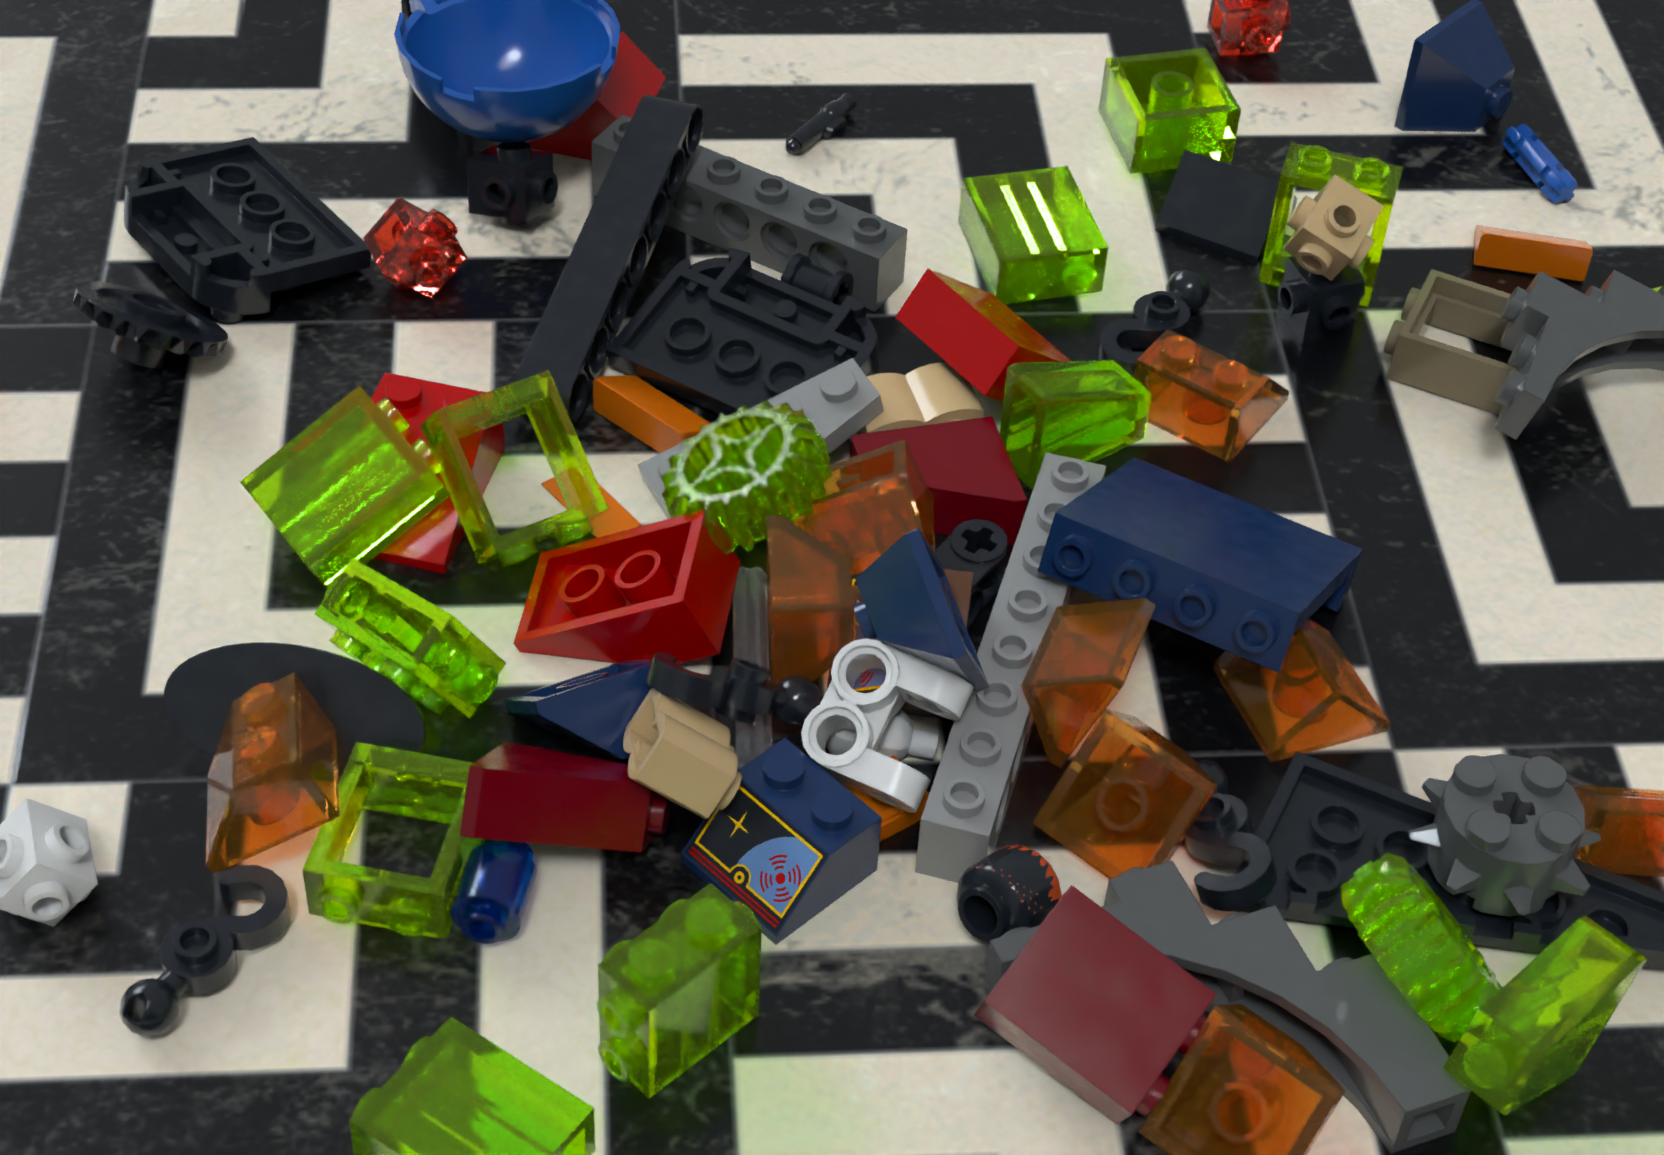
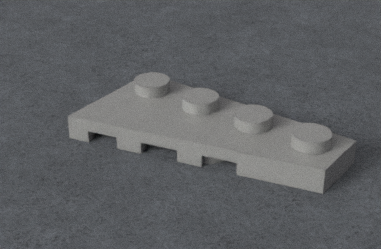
M851 358L638 464L643 481L667 519L706 509L719 530L726 524L735 528L753 514L751 505L775 486L781 491L800 477L798 470L816 454L826 457L848 440L851 435L857 433L884 411L881 396L856 361Z

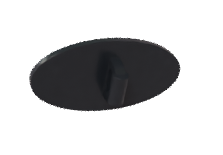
M251 642L213 648L199 653L180 664L171 673L164 689V702L169 717L179 731L193 744L209 755L233 767L284 782L334 786L376 780L388 776L409 764L419 754L426 738L425 721L420 709L414 700L395 682L358 661L308 646L276 642Z

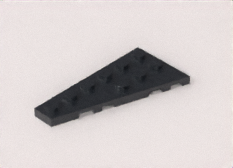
M1296 751L1255 833V836L1264 839L1271 849L1276 866L1277 882L1272 892L1260 903L1247 909L1234 911L1251 913L1275 905L1282 917L1286 919L1664 970L1663 891L1574 858L1575 863L1590 884V889L1584 896L1558 891L1545 900L1541 910L1524 916L1507 917L1480 912L1472 908L1475 901L1474 898L1464 893L1453 895L1437 882L1427 861L1428 844L1409 838V830L1433 824L1437 811L1431 802ZM1238 867L1235 874L1242 872L1245 867Z

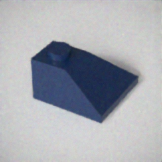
M1470 0L1414 40L1394 127L1402 131L1476 132L1493 118L1498 119L1506 112L1513 97V91L1509 88L1515 67L1483 2Z
M919 528L905 533L855 578L863 600L853 604V609L865 638L878 639V641L942 667L969 682L974 687L973 691L975 692L988 688L989 684L942 564Z
M625 660L504 699L507 712L604 757L627 758L629 761L630 754L626 753L623 748L626 726L652 688L645 682L652 660Z

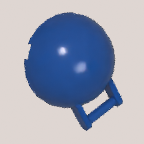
M409 0L412 15L405 21V13L400 12L394 32L404 74L416 95L429 110L449 126L470 136L498 143H520L543 138L569 127L598 100L616 65L620 24L614 10L604 0Z

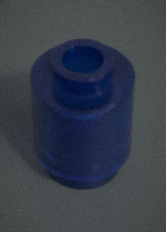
M483 839L480 845L470 852L450 913L454 923L471 940L483 944H493L498 941L509 940L520 931L537 877L534 852L528 844L524 842Z

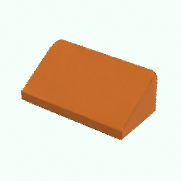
M1476 225L1473 265L1534 275L1541 271L1554 278L1580 282L1585 280L1593 255L1592 247L1586 241Z
M636 375L600 376L593 381L594 411L659 453L714 427L713 424Z

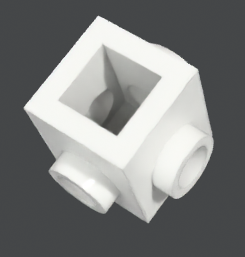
M26 798L0 824V910L54 927L79 902L86 899L91 890L98 884L87 821L84 818Z

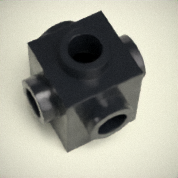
M527 142L500 143L466 159L469 213L498 217L501 223L507 226H525L533 223L534 218L555 207L554 200L558 191V180L553 172V153L531 150V145Z
M1289 256L1283 282L1278 286L1277 311L1302 345L1353 334L1360 300L1363 299L1365 294V281L1362 273L1358 268L1354 269L1346 265L1331 281L1323 275L1307 271L1297 262L1294 256Z

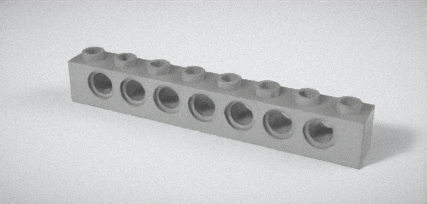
M1045 453L977 653L989 687L979 692L972 691L960 719L954 720L920 821L915 868L917 873L958 883L967 868L990 855L995 850L1077 588L1039 572L1038 568L1055 512L1103 480L1106 472L1105 465Z

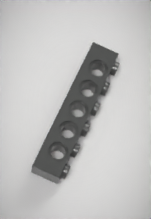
M623 114L592 141V184L594 196H597L632 119ZM700 145L665 222V225L724 250L728 251L729 248L746 251L750 253L751 261L782 274L791 258L798 253L808 256L812 260V264L833 273L840 270L852 274L854 279L851 297L865 305L866 309L874 312L883 305L904 280L908 229Z

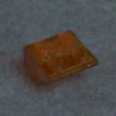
M905 439L789 479L787 515L810 597L816 609L839 602L842 576L863 572L907 532L919 528L935 553L933 497Z

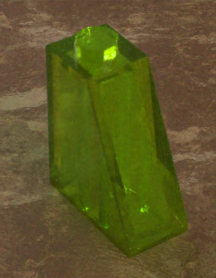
M1114 360L1015 363L1007 367L1000 436L1017 476L1033 490L1046 452L1094 463L1145 437L1152 393Z
M1586 915L1579 918L1478 1009L1443 1069L1504 1116L1575 1075L1647 958Z

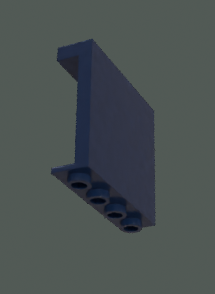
M1134 457L1055 512L1038 571L1279 673L1282 670L1294 633L1320 606L1337 612L1344 605L1363 549Z

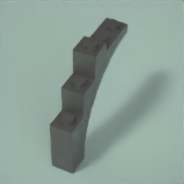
M1613 270L1600 289L1591 285L1585 294L1541 271L1538 272L1526 290L1517 286L1500 314V318L1507 321V325L1499 345L1512 351L1508 364L1516 369H1512L1508 373L1495 397V401L1502 404V408L1494 429L1516 440L1544 403L1547 396L1552 391L1579 377L1613 369H1656L1664 371V285L1656 292L1632 278Z
M1173 860L1148 868H1131L1118 877L1109 879L1105 902L1102 908L1215 992L1217 995L1205 1011L1215 1013L1269 1038L1314 1068L1357 1108L1390 1154L1456 1131L1471 1089L1381 951L1354 960L1348 957L1332 961L1322 970L1316 971L1275 905L1251 913L1236 912L1211 925ZM1039 926L1014 928L1001 937L990 940L984 981L989 993Z

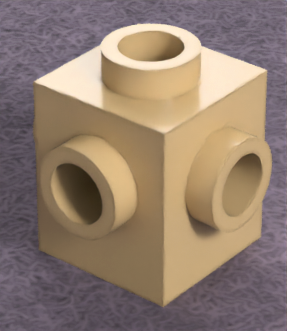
M1335 174L1314 199L1306 195L1299 203L1286 224L1294 229V232L1283 250L1294 256L1297 262L1307 271L1323 275L1332 281L1346 265L1356 269L1363 261L1375 241L1367 234L1384 206Z

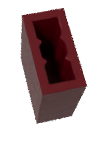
M1071 885L1048 913L975 1012L974 1016L1118 1125L1131 1116L1135 1110L1146 1117L1156 1106L1171 1084V1080L1162 1074L1163 1070L1177 1051L1188 1057L1204 1038L1213 1021L1203 1013L1217 994Z

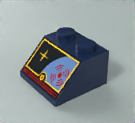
M783 738L737 770L742 774V779L732 801L723 810L715 808L708 819H703L681 853V862L775 945L877 870L882 820L881 816L786 738Z

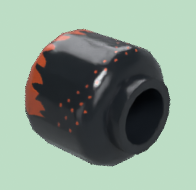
M1006 845L966 869L958 882L956 899L959 917L965 929L972 936L990 945V940L999 938L1014 928L1039 926L1061 898L1062 893L1059 879L1051 864L1038 852L1024 845Z

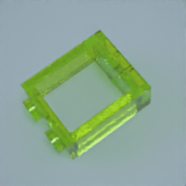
M1291 142L1279 178L1259 282L1279 286L1283 282L1287 258L1292 256L1283 248L1291 237L1287 235L1288 225L1286 224L1291 215L1296 187L1300 186L1321 191L1336 174L1384 206L1374 222L1371 238L1375 241L1363 261L1357 267L1365 281V294L1363 299L1360 300L1359 305L1368 307L1377 278L1403 167L1387 164L1377 158H1360L1329 151L1318 145L1306 146Z
M549 370L436 410L420 426L479 565L496 558H500L503 567L515 564L538 553L535 543L556 536L559 545L579 539L593 532L594 529L591 521L609 509ZM528 414L568 510L499 536L458 439Z
M356 742L302 870L309 914L322 916L336 923L354 922L392 929L405 936L424 935L447 939L483 840L459 836L469 767L473 762ZM363 809L450 824L430 878L342 862Z

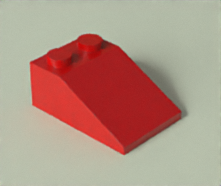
M385 372L363 412L324 539L325 549L445 574L505 450L502 395Z
M706 509L542 552L513 644L519 652L616 663L625 660H652L654 653L658 652L676 657L675 664L701 660L720 654L741 561Z

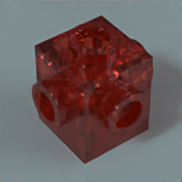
M1211 0L1207 28L1220 56H1254L1258 53L1279 52L1282 33L1287 31L1290 25L1289 4L1286 0Z
M401 197L394 201L363 237L380 271L389 282L404 291L411 287L430 298L456 273L458 267L467 258L455 237L458 229L446 215L436 209L426 212Z

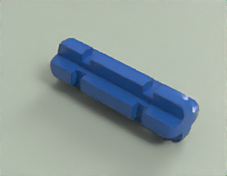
M1521 124L1516 128L1514 126L1509 127L1505 131L1507 136L1502 142L1507 152L1516 160L1537 187L1541 189L1550 202L1558 204L1563 200L1570 201L1574 197L1573 191L1577 187L1575 178L1563 167L1547 146L1538 139L1537 135L1528 125Z

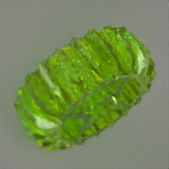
M766 400L752 410L744 403L734 414L726 416L720 412L719 419L709 426L700 424V433L694 438L681 441L683 452L674 454L668 459L671 469L661 477L665 486L662 496L670 516L674 518L684 515L685 520H688L698 511L705 509L704 522L708 534L715 545L719 546L726 555L731 553L738 545L749 552L757 541L766 539L773 543L775 534L785 528L795 530L794 521L799 516L814 513L811 501L821 499L826 495L824 483L832 476L829 468L830 457L826 451L828 449L827 444L821 433L817 431L812 420L807 418L802 410L793 411L787 402L773 407Z
M1387 852L1374 862L1370 860L1353 872L1354 877L1341 886L1342 906L1347 911L1349 920L1356 927L1358 936L1371 951L1372 957L1380 964L1388 979L1395 984L1403 998L1413 1006L1419 1017L1425 1019L1431 1029L1438 1032L1442 1038L1452 1042L1459 1041L1468 1034H1476L1492 1023L1493 1020L1491 1018L1506 1008L1503 987L1497 981L1495 973L1484 960L1485 957L1472 942L1471 937L1464 931L1440 896H1437L1427 881L1418 874L1413 865H1409L1405 858Z

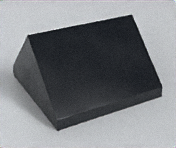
M1184 150L1157 219L1155 231L1257 266L1295 209L1297 197L1286 183Z

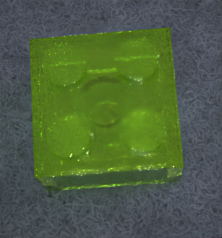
M1206 48L1105 59L1098 111L1130 174L1141 172L1153 173L1158 170L1178 168L1184 150L1224 163L1232 162L1241 108Z

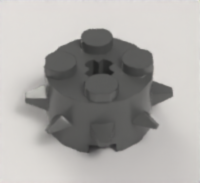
M1505 754L1483 757L1468 755L1455 765L1449 781L1428 778L1423 783L1422 789L1437 811L1433 824L1408 831L1410 839L1428 844L1427 861L1437 882L1445 890L1453 895L1464 893L1474 898L1475 901L1472 908L1480 912L1507 917L1536 913L1543 908L1545 900L1558 891L1584 896L1589 891L1590 884L1575 863L1574 858L1579 847L1600 842L1601 834L1585 829V808L1574 788L1566 781L1567 772L1562 765L1546 756H1535L1529 759Z

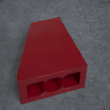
M992 416L851 435L849 461L841 462L840 474L844 495L846 498H855L863 522L912 530L919 528L920 531L950 536L955 527L965 521L973 519L987 520L997 524L1004 530L1007 536V545L1015 544L1025 515L1027 498Z
M505 741L469 767L459 836L642 852L654 840L656 833L664 835L670 818L672 801L630 779L628 776V764Z

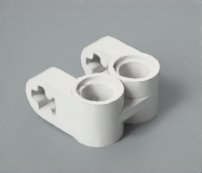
M868 638L854 640L842 647L834 658L831 668L832 680L820 705L812 709L804 720L801 732L803 747L815 763L842 785L903 811L916 813L931 780L918 770L879 753V742L891 717L898 713L905 702L950 720H959L974 687L965 679L942 667L878 640ZM877 668L886 672L885 681L874 692L861 693L854 690L856 679L867 669ZM851 729L857 732L855 744L846 753L832 755L825 752L828 738L837 730Z

